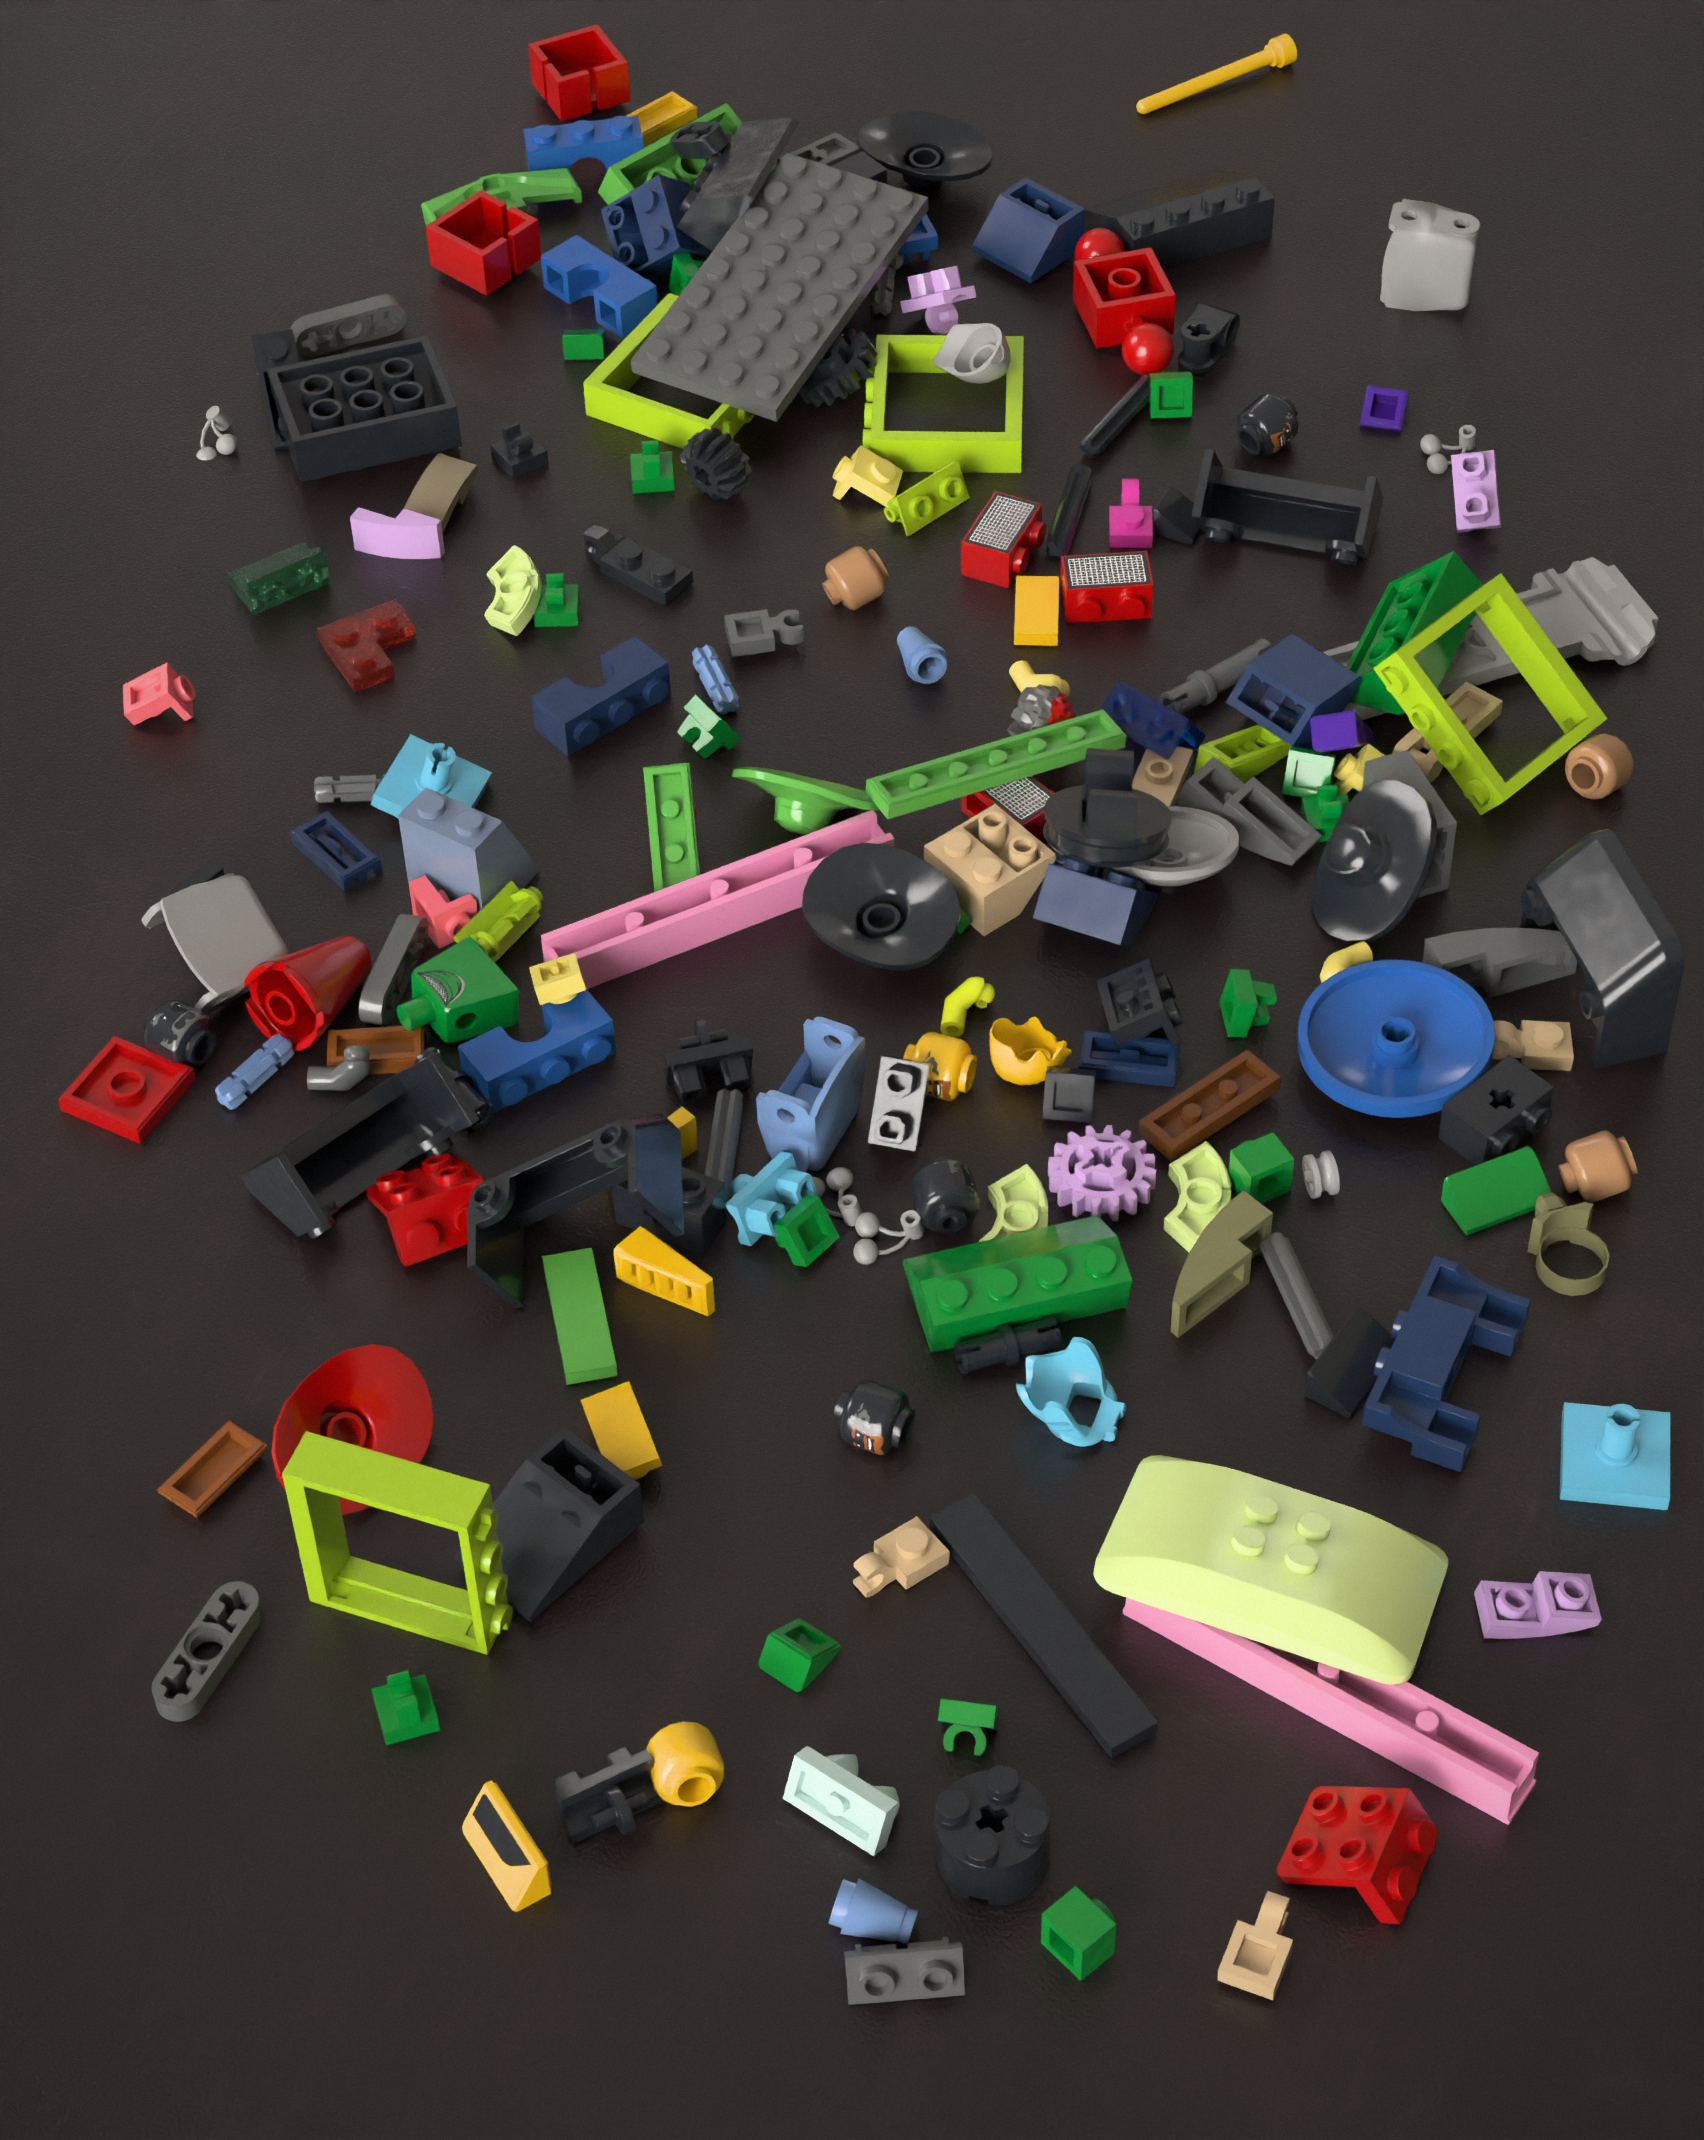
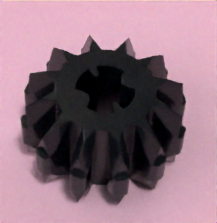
M716 427L710 430L705 428L700 433L697 432L688 440V444L683 447L684 451L679 456L681 462L685 465L683 472L692 479L691 484L697 485L700 488L701 494H709L715 501L720 499L727 500L732 495L735 496L744 488L743 485L748 481L752 469L747 463L749 461L748 455L744 454L740 449L741 444H736L729 433L723 434Z

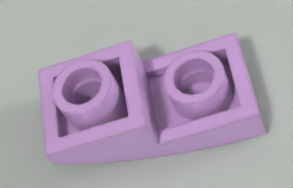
M360 507L350 516L354 549L357 551L400 559L441 558L445 553L442 525L439 519L407 509H403L396 518H392Z
M1539 1571L1532 1584L1481 1580L1474 1592L1484 1638L1515 1639L1559 1635L1598 1626L1602 1620L1590 1574Z

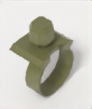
M1551 1192L1540 1195L1536 1199V1217L1532 1221L1527 1252L1537 1255L1535 1265L1537 1274L1548 1288L1557 1293L1570 1296L1586 1295L1597 1290L1605 1281L1610 1257L1607 1245L1599 1236L1589 1231L1594 1204L1583 1202L1567 1206L1561 1197ZM1569 1240L1570 1243L1585 1246L1595 1252L1601 1259L1603 1268L1598 1274L1587 1279H1569L1552 1272L1543 1262L1541 1255L1547 1250L1548 1245L1557 1241Z

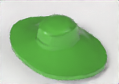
M737 767L733 769L732 777L755 784L775 796L774 821H777L781 827L793 833L807 835L830 826L838 810L853 807L863 810H880L864 790L769 768Z

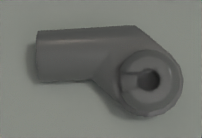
M360 1045L347 1046L344 1050L345 1059L337 1067L309 1066L307 1072L308 1090L347 1091L354 1088L371 1071L372 1064L369 1063V1049Z

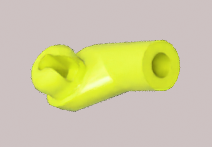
M971 977L949 994L944 1002L940 1027L942 1034L954 1038L960 1037L964 1033L967 1010L973 1004L978 1008H986L987 1003H991L995 996L994 987L989 983H985L982 977Z

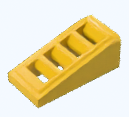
M640 1226L614 1248L616 1277L621 1281L708 1317L716 1311L713 1278L646 1228Z

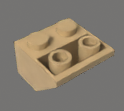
M996 804L924 846V860L932 864L948 878L958 894L960 909L973 920L970 925L983 936L1020 915L1044 879L1048 864H1054L1056 861V854Z

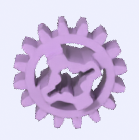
M1091 1125L1086 1126L1085 1136L1080 1137L1071 1131L1068 1133L1067 1145L1063 1143L1055 1144L1054 1157H1049L1048 1160L1050 1192L1057 1193V1204L1060 1207L1070 1203L1073 1204L1072 1215L1078 1217L1084 1211L1091 1212V1217L1096 1215L1100 1217L1101 1213H1108L1113 1222L1118 1221L1120 1210L1124 1209L1127 1213L1134 1215L1137 1213V1201L1145 1204L1149 1203L1150 1190L1155 1189L1156 1186L1154 1154H1146L1147 1143L1144 1140L1131 1143V1131L1129 1130L1117 1136L1113 1135L1112 1125H1106L1103 1133H1096ZM1075 1165V1173L1070 1174V1170ZM1134 1172V1177L1129 1182V1173Z

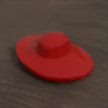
M369 1344L347 1349L325 1361L310 1373L284 1402L274 1425L271 1453L276 1476L283 1488L285 1489L282 1473L306 1431L419 1464L426 1454L432 1436L433 1411L432 1400L426 1381L413 1361L393 1347ZM339 1497L342 1516L360 1512L370 1507L369 1505Z

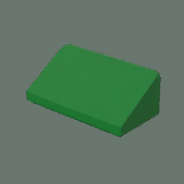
M1530 1146L1446 1177L1443 1183L1441 1202L1465 1235L1468 1236L1535 1210L1536 1199L1540 1195L1551 1193V1189L1536 1154Z

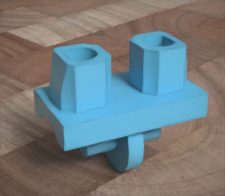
M781 1151L754 1177L740 1174L730 1183L732 1198L726 1203V1207L738 1225L739 1233L737 1237L740 1244L752 1246L763 1234L776 1237L778 1233L773 1224L806 1195L817 1196V1190L812 1176L809 1173L798 1171L793 1154Z

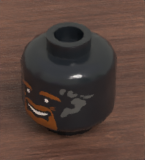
M1271 393L1262 394L1238 415L1236 434L1241 445L1254 455L1259 453L1267 456L1274 455L1298 433V412L1295 405L1286 397H1279Z
M868 1379L860 1381L851 1392L844 1390L839 1396L834 1410V1419L840 1421V1435L844 1442L883 1456L889 1454L895 1447L902 1449L911 1435L916 1416L915 1410L910 1408L907 1394Z

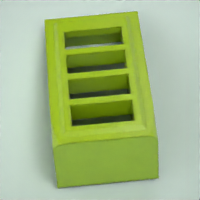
M1257 724L1200 745L1194 774L1214 757L1238 779L1246 783L1252 777H1255L1287 756L1291 745Z

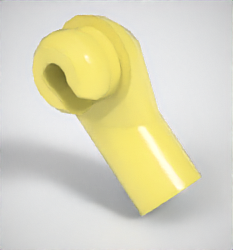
M1017 661L1009 670L1010 676L1021 693L1026 687H1036L1042 684L1050 687L1056 686L1067 698L1070 694V686L1066 680L1053 674H1035L1027 661Z
M1362 941L1328 956L1320 973L1321 983L1344 969L1373 961V954L1369 945Z

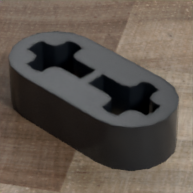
M694 122L677 131L671 137L670 142L681 159H703L722 150L728 144L729 138L720 122Z

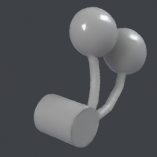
M212 406L206 413L208 420L202 430L201 449L196 455L198 459L205 461L217 456L214 448L205 447L204 445L206 431L210 423L214 433L219 437L216 442V448L219 453L224 455L231 454L238 445L234 435L221 434L219 432L229 428L231 419L218 406Z
M1464 425L1459 429L1458 446L1444 445L1436 435H1425L1421 439L1420 446L1425 454L1431 455L1427 460L1429 471L1435 474H1442L1447 470L1448 465H1452V461H1447L1445 456L1438 453L1441 448L1447 450L1462 449L1461 454L1474 449L1476 446L1475 427Z
M837 1167L828 1173L826 1182L830 1189L839 1192L838 1206L840 1212L831 1211L826 1207L825 1209L828 1215L843 1218L847 1226H855L857 1217L862 1213L857 1197L854 1195L843 1196L844 1190L852 1185L853 1174L845 1167ZM812 1177L817 1190V1197L821 1198L825 1192V1184L821 1179Z
M914 1210L904 1212L900 1218L904 1231L898 1232L882 1227L875 1214L871 1212L861 1213L855 1221V1229L864 1239L859 1240L854 1246L853 1253L856 1261L863 1265L872 1264L878 1255L892 1253L902 1248L909 1239L916 1240L922 1237L924 1226L920 1215ZM878 1231L892 1236H905L898 1245L887 1250H878L876 1243L868 1239L874 1237Z

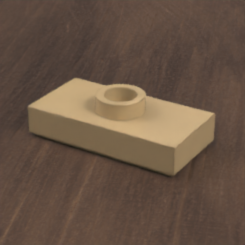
M1150 740L1134 776L1132 788L1156 797L1166 806H1174L1193 762V750Z

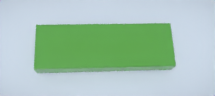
M689 763L643 767L654 892L700 875Z
M592 1248L542 1256L566 1384L618 1376Z

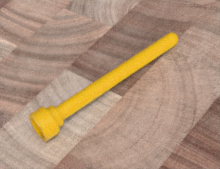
M1288 34L1279 35L1270 39L1263 51L1138 101L1136 109L1140 114H1148L1266 65L1272 67L1277 65L1279 68H1282L1297 60L1296 45Z

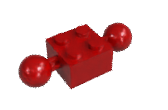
M1106 228L1091 229L1080 237L1075 247L1073 302L1096 348L1122 344L1124 362L1132 371L1148 376L1150 373H1160L1170 364L1174 354V344L1171 335L1174 334L1176 295L1151 247L1125 252L1124 243L1115 232Z

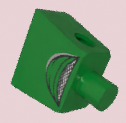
M471 936L415 968L411 974L412 1000L397 1006L399 1021L406 1031L410 1032L429 1024L444 1042L451 1044L480 1036L498 1026L505 1029L519 1024L518 988Z

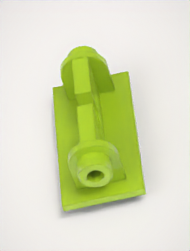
M954 460L903 493L888 500L887 507L884 508L886 518L890 522H901L906 536H910L969 499L970 496L959 461Z
M512 880L509 881L453 939L458 943L471 936L495 963L540 917L538 911L542 906V893L532 886L528 889L522 888L519 890Z

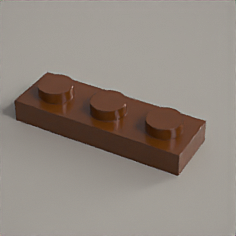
M1247 1049L1139 1120L1138 1134L1172 1162L1279 1091L1281 1076Z

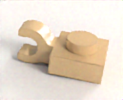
M1521 1020L1520 1029L1518 1030L1510 1022L1493 1021L1495 1038L1492 1059H1505L1510 1055L1513 1058H1521L1522 1065L1528 1069L1571 1071L1574 1054L1570 1022Z
M916 1516L874 1541V1552L867 1553L854 1562V1568L861 1575L853 1579V1584L866 1598L875 1595L896 1579L907 1590L949 1564L950 1551Z
M1267 1891L1255 1925L1237 1921L1219 1966L1217 1981L1270 2000L1274 1999L1293 1948V1939L1281 1936L1289 1914L1286 1910L1290 1898Z

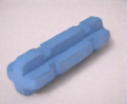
M705 645L702 648L696 647L692 652V663L700 674L699 677L709 697L714 700L712 703L716 711L723 715L729 711H737L739 708L737 702L739 696L735 688L731 686L732 682L721 661L717 659L718 655L715 649L710 645Z
M280 1034L273 1035L262 1045L265 1049L264 1051L262 1049L255 1051L232 1072L233 1079L227 1077L216 1087L215 1092L218 1102L230 1110L236 1109L248 1098L245 1093L251 1095L278 1070L276 1065L282 1067L294 1055L291 1041L285 1039Z

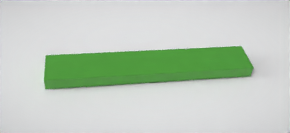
M1102 709L867 779L865 792L875 802V805L887 819H891L1085 760L1087 748L1111 750L1125 748L1127 735Z

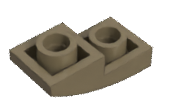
M439 453L420 477L404 509L441 520L442 532H444L456 503L463 504L477 474L478 466Z

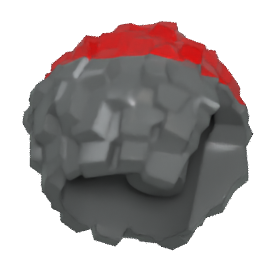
M1039 684L1036 687H1026L1019 696L1017 708H1014L1010 715L1015 721L1007 728V732L1009 735L1014 736L1075 718L1076 715L1066 695L1061 693L1056 686L1050 687Z

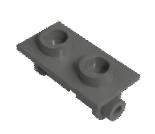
M942 1937L940 1941L907 1943L908 1949L897 1950L896 1944L867 1947L855 1944V1950L844 1951L848 2005L965 1995L962 1944L960 1942H949L948 1937Z

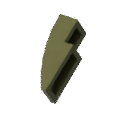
M1244 1190L1223 1207L1206 1226L1187 1256L1178 1277L1172 1302L1171 1333L1177 1338L1250 1282L1251 1259L1261 1252V1240L1271 1235L1273 1212Z

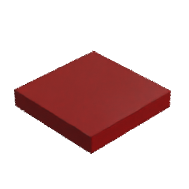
M113 1036L61 1095L58 1102L61 1111L141 1144L196 1080L194 1068L188 1065L171 1062L144 1047Z

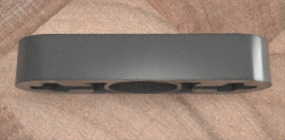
M382 294L302 316L292 324L290 329H293L298 352L307 357H314L396 334L405 326L407 314L396 296ZM390 311L388 313V318L383 319L385 318V312ZM366 316H369L368 319L370 321V324H368L367 320L365 319ZM352 318L358 320L357 326L349 332L339 331L340 325L345 320ZM327 327L330 328L332 334L327 335V334H329V331L327 330ZM313 332L312 339L307 340L308 333Z
M401 913L397 917L363 987L359 1002V1018L362 1022L387 1026L390 1023L408 986L411 974L417 967L424 952L428 938L427 918Z
M234 1581L220 1586L210 1597L152 1682V1694L157 1711L163 1718L180 1722L196 1716L256 1631L262 1620V1608L258 1593L252 1585L241 1581ZM241 1604H245L246 1606L245 1611L237 1608ZM226 1609H236L228 1618ZM227 1624H228L229 1632L225 1629V1627H226ZM217 1642L223 1646L221 1652L212 1659L200 1660L193 1656L194 1650L202 1643ZM186 1669L191 1673L189 1677H187ZM187 1684L189 1693L187 1695L179 1693ZM172 1691L178 1694L173 1699H170L168 1693Z

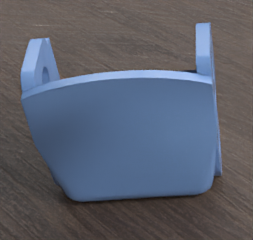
M816 1017L814 1020L807 1019L803 1024L805 1049L779 1090H769L766 1094L760 1092L756 1097L758 1125L768 1154L772 1159L781 1151L793 1154L797 1169L801 1172H805L808 1169L818 1171L824 1167L859 1111L866 1066L865 1038L858 1036L854 1028L824 1017ZM828 1035L836 1037L841 1044L833 1042Z

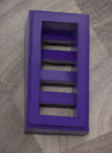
M1353 710L1310 718L1312 746L1316 752L1322 753L1354 748L1376 742L1375 733Z

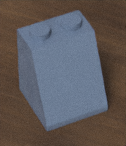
M427 787L398 815L408 884L410 881L425 875L437 891L440 889L445 891L450 902L471 894L477 902V910L479 912L509 881L512 880L520 890L539 872L538 865L503 821Z

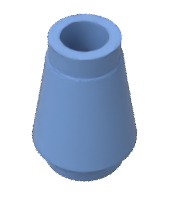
M906 627L898 634L897 644L908 676L912 680L923 684H931L938 681L947 669V654L945 650L916 627Z
M860 1878L857 1883L843 1879L828 1924L842 1928L840 1934L891 1942L898 1941L907 1944L918 1911L908 1908L906 1904Z

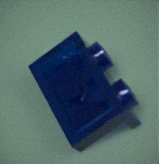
M1120 681L1116 682L1100 710L1104 709L1127 735L1126 738L1164 759H1169L1177 746L1180 747L1182 743L1197 751L1206 737L1188 718Z

